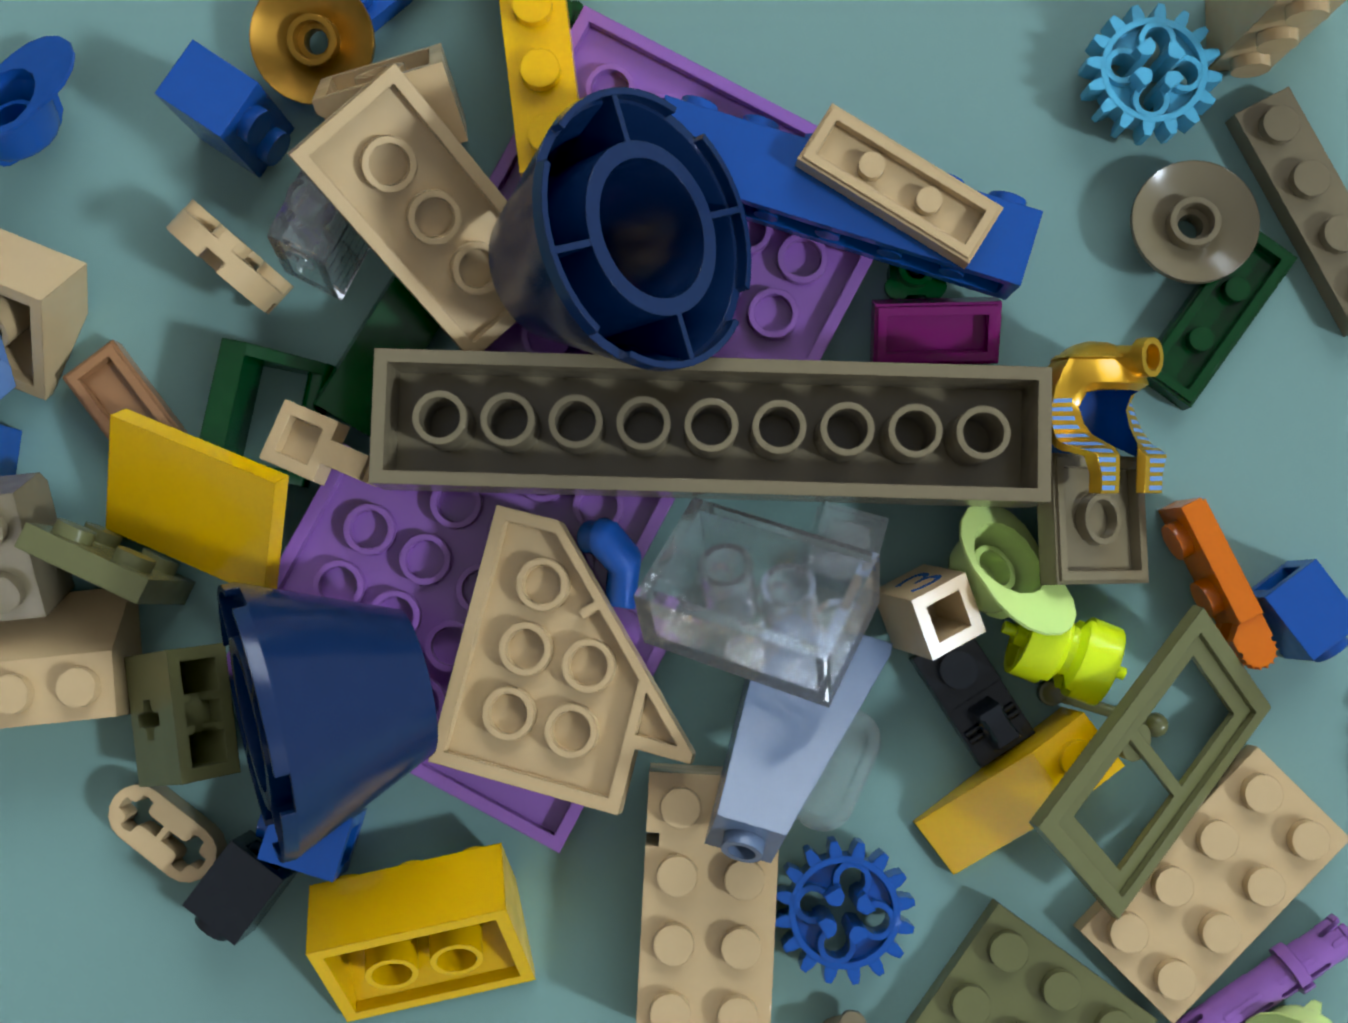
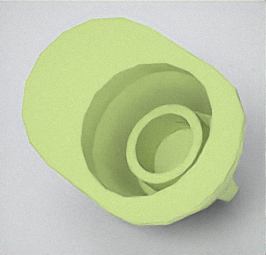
M971 506L967 508L959 521V541L950 554L948 569L966 573L978 610L989 617L1001 620L1011 618L1024 628L1042 635H1062L1070 630L1077 615L1074 599L1066 585H1040L1039 547L1025 524L1010 511L1002 507Z

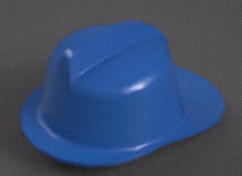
M43 36L30 41L0 64V165L3 167L11 166L20 160L39 153L50 145L58 134L63 116V106L58 92L65 86L73 71L75 52L72 44L60 36Z

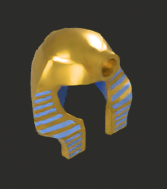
M1143 337L1136 339L1132 345L1119 346L1109 342L1088 341L1072 345L1050 360L1051 363L1048 365V367H1052V453H1075L1085 457L1089 470V493H1119L1120 454L1116 450L1118 448L1136 457V493H1162L1163 471L1167 455L1160 448L1154 446L1144 434L1131 401L1135 393L1149 385L1147 377H1156L1162 369L1164 353L1160 341L1155 337Z

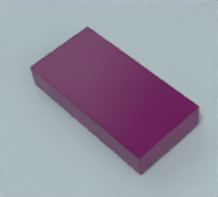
M996 297L872 299L870 362L929 364L998 363L1002 301Z

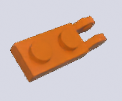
M1200 497L1178 500L1159 509L1158 512L1165 524L1161 528L1163 540L1177 559L1184 560L1194 580L1190 584V591L1197 606L1204 607L1208 615L1214 618L1216 627L1243 666L1246 665L1247 668L1262 670V667L1269 668L1268 665L1270 663L1274 664V658L1278 657L1276 651L1279 649L1275 646L1277 642L1271 639L1273 634L1262 614L1264 612L1206 499Z

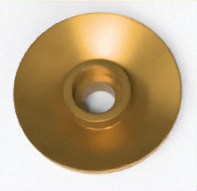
M259 0L251 18L249 42L257 69L274 90L293 101L313 105L312 99L322 78L369 65L373 62L375 33L370 15L361 0ZM323 31L328 38V47L323 53L316 55L310 48V39L316 32Z

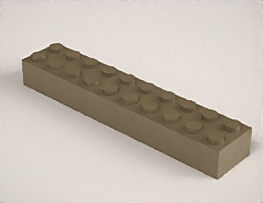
M374 348L368 483L384 490L1032 508L1051 502L1052 367L710 357L699 364L683 369L652 371L597 354Z

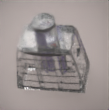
M300 170L295 181L291 183L287 190L286 198L269 227L267 237L287 274L342 301L370 247Z

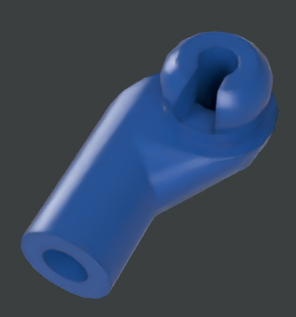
M605 517L598 520L585 521L577 531V544L583 553L593 554L608 571L605 595L612 607L635 609L642 559L639 548L619 523Z

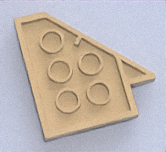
M496 505L438 722L437 749L429 757L428 762L618 816L623 813L638 750L687 764L694 762L696 751L565 523L556 519Z

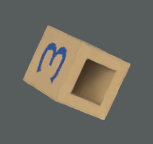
M923 564L872 591L890 641L895 649L929 660H935L986 632L965 572Z

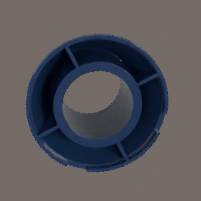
M612 87L589 94L567 107L547 131L496 220L490 236L488 251L490 273L496 292L506 310L523 328L539 337L652 371H674L694 366L709 359L728 342L739 324V321L733 319L739 294L750 289L752 264L751 242L745 211L726 164L705 134L694 137L682 123L672 116L676 112L677 107L665 99L640 89Z
M239 582L222 584L218 586L217 590L218 614L223 646L229 645L233 674L232 677H229L240 734L265 826L275 825L278 842L272 843L278 860L281 863L298 859L436 752L438 725L431 681L416 632L409 618L401 609Z

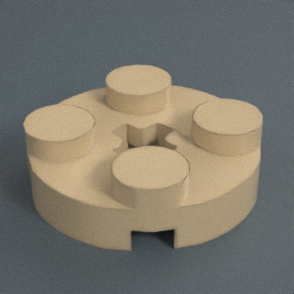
M194 199L166 226V229L192 253L202 258L221 278L268 315L294 287Z

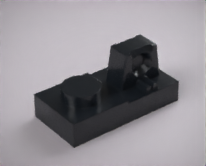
M975 638L935 660H929L917 655L908 658L978 766L983 768L1035 734V731Z

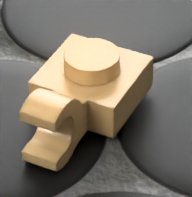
M285 399L259 458L323 486L331 469L369 484L370 456L343 445L350 427Z

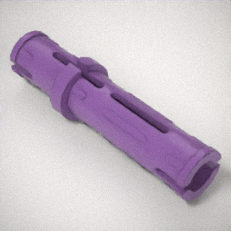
M1331 913L1323 921L1315 925L1314 928L1289 944L1285 945L1279 942L1269 949L1270 957L1216 992L1193 1010L1188 1011L1176 1023H1245L1248 1018L1260 1012H1268L1271 1008L1298 991L1303 995L1316 987V984L1313 982L1315 979L1348 958V927L1344 923L1338 925L1340 923L1339 918Z

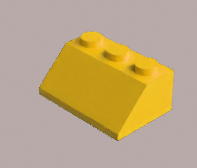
M502 843L488 846H472L457 853L425 860H409L398 866L362 874H346L340 876L334 882L326 881L309 885L305 955L347 1022L536 980L518 886Z

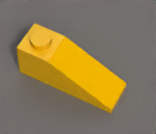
M1060 707L1033 728L1035 734L981 768L913 820V823L953 875L1034 829L1029 821L1098 731L1084 712ZM1119 757L1094 790L1125 766Z

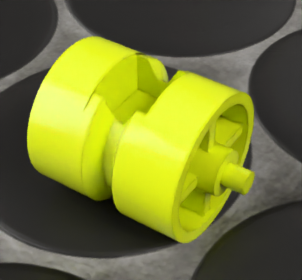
M1095 617L1089 618L1086 622L1079 620L1073 624L1070 630L1062 635H1042L1024 628L1017 622L1014 624L1006 620L1001 627V633L1010 636L1004 656V671L1031 683H1037L1040 680L1047 682L1053 677L1054 687L1059 688L1062 695L1089 706H1095L1100 703L1110 690L1115 678L1123 680L1127 674V668L1121 666L1126 645L1124 629Z

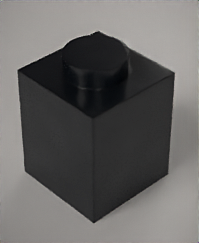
M252 830L229 842L182 905L196 916L194 918L196 925L206 935L218 941L228 940L234 946L256 929L298 873L297 871L257 859L263 839L256 837V833Z

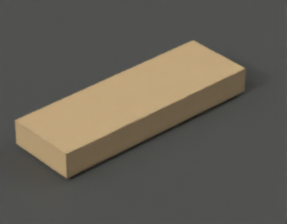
M833 103L798 156L795 164L799 169L963 269L968 266L1004 208Z

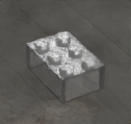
M693 497L633 595L644 643L829 708L880 603V554Z

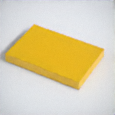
M127 408L111 414L106 529L228 583L239 582L277 589L289 475Z

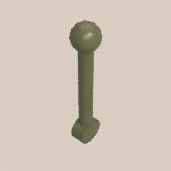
M1053 680L1043 681L1037 687L1036 694L1038 699L1048 706L1064 703L1109 717L1116 707L1104 702H1100L1095 706H1089L1064 696L1059 688L1054 687ZM1157 712L1150 713L1143 723L1150 729L1151 737H1161L1168 730L1167 719L1164 715Z

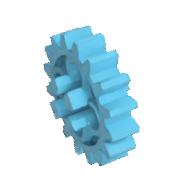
M1158 3L1148 17L1145 18L1139 5H1134L1122 20L1113 15L1100 30L1101 35L1096 34L1086 47L1085 52L1090 57L1079 68L1078 76L1092 80V82L1080 94L1081 101L1097 100L1099 108L1091 119L1094 123L1102 121L1107 117L1113 120L1114 124L1110 134L1113 138L1116 139L1127 128L1133 130L1135 145L1141 146L1151 136L1153 131L1160 144L1167 143L1177 133V129L1184 134L1200 121L1199 115H1203L1216 101L1209 92L1222 81L1223 74L1214 70H1208V67L1221 54L1217 48L1203 49L1200 42L1209 32L1206 26L1198 28L1193 32L1186 28L1189 19L1187 11L1183 10L1174 21L1166 19L1165 4ZM1157 43L1160 49L1158 58L1149 68L1142 67L1153 55ZM1111 65L1120 66L1116 71L1119 76L1113 73ZM1184 77L1187 80V85L1180 84ZM1150 82H1155L1157 84L1144 98L1143 105L1148 110L1146 111L1139 103V96Z

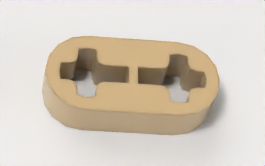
M139 783L120 790L113 797L109 805L108 819L111 829L116 835L167 876L178 882L191 883L202 879L227 846L224 834L218 826L167 786L139 787ZM149 798L153 802L149 809V814L164 827L162 828L151 820L138 825L133 820L138 810L132 804V801L138 802ZM174 834L185 842L199 837L204 842L200 847L199 853L206 860L199 859L191 864H187L183 859L187 852L186 846L172 835Z

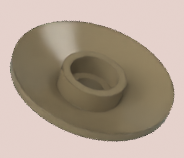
M1187 160L1173 163L1160 169L1144 183L1132 205L1130 229L1132 239L1139 254L1156 272L1181 283L1205 284L1230 275L1249 258L1259 237L1260 215L1252 192L1236 174L1212 162ZM1187 221L1191 223L1196 229V237L1189 238L1179 230L1178 222Z

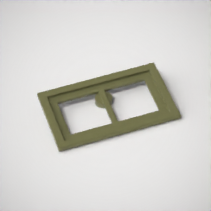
M1191 606L1029 821L1031 826L1094 898L1117 920H1119L1271 709L1270 704L1204 607ZM1192 659L1229 713L1178 782L1150 746L1151 732L1148 726L1143 723ZM1118 756L1131 762L1142 758L1169 795L1116 867L1074 815Z

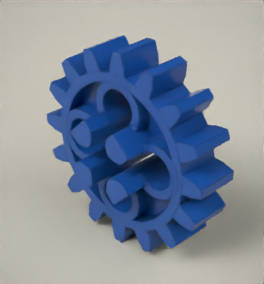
M834 836L827 837L826 853L818 855L810 845H805L802 848L807 863L800 868L796 864L786 862L783 867L792 883L790 886L777 885V900L786 904V908L776 911L775 927L791 928L780 939L784 951L787 953L802 948L797 960L800 969L806 973L817 962L820 963L821 974L826 983L831 984L836 977L838 969L846 971L852 985L859 984L860 968L869 965L875 974L881 976L884 974V968L880 957L885 952L897 958H901L904 954L895 940L897 933L913 934L914 932L913 924L901 915V911L915 906V900L909 892L896 891L907 879L905 874L899 867L883 872L889 856L882 849L878 848L868 858L865 857V844L860 838L854 837L848 851H842ZM855 867L860 869L861 879L859 882L856 881L849 886V898L857 911L862 914L869 915L876 910L875 908H881L885 911V918L880 925L869 927L859 919L856 913L845 912L842 916L841 924L846 934V942L839 950H828L824 947V941L826 937L829 939L836 935L837 922L830 909L825 905L818 904L812 908V911H806L800 907V901L806 893L812 891L820 893L829 905L841 906L845 898L840 885L841 873L847 868Z

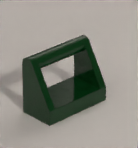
M222 338L199 438L244 456L263 366L308 375L301 406L325 415L326 410L314 404L313 401L335 366L247 342ZM270 467L289 475L288 485L303 488L310 487V480L287 470Z

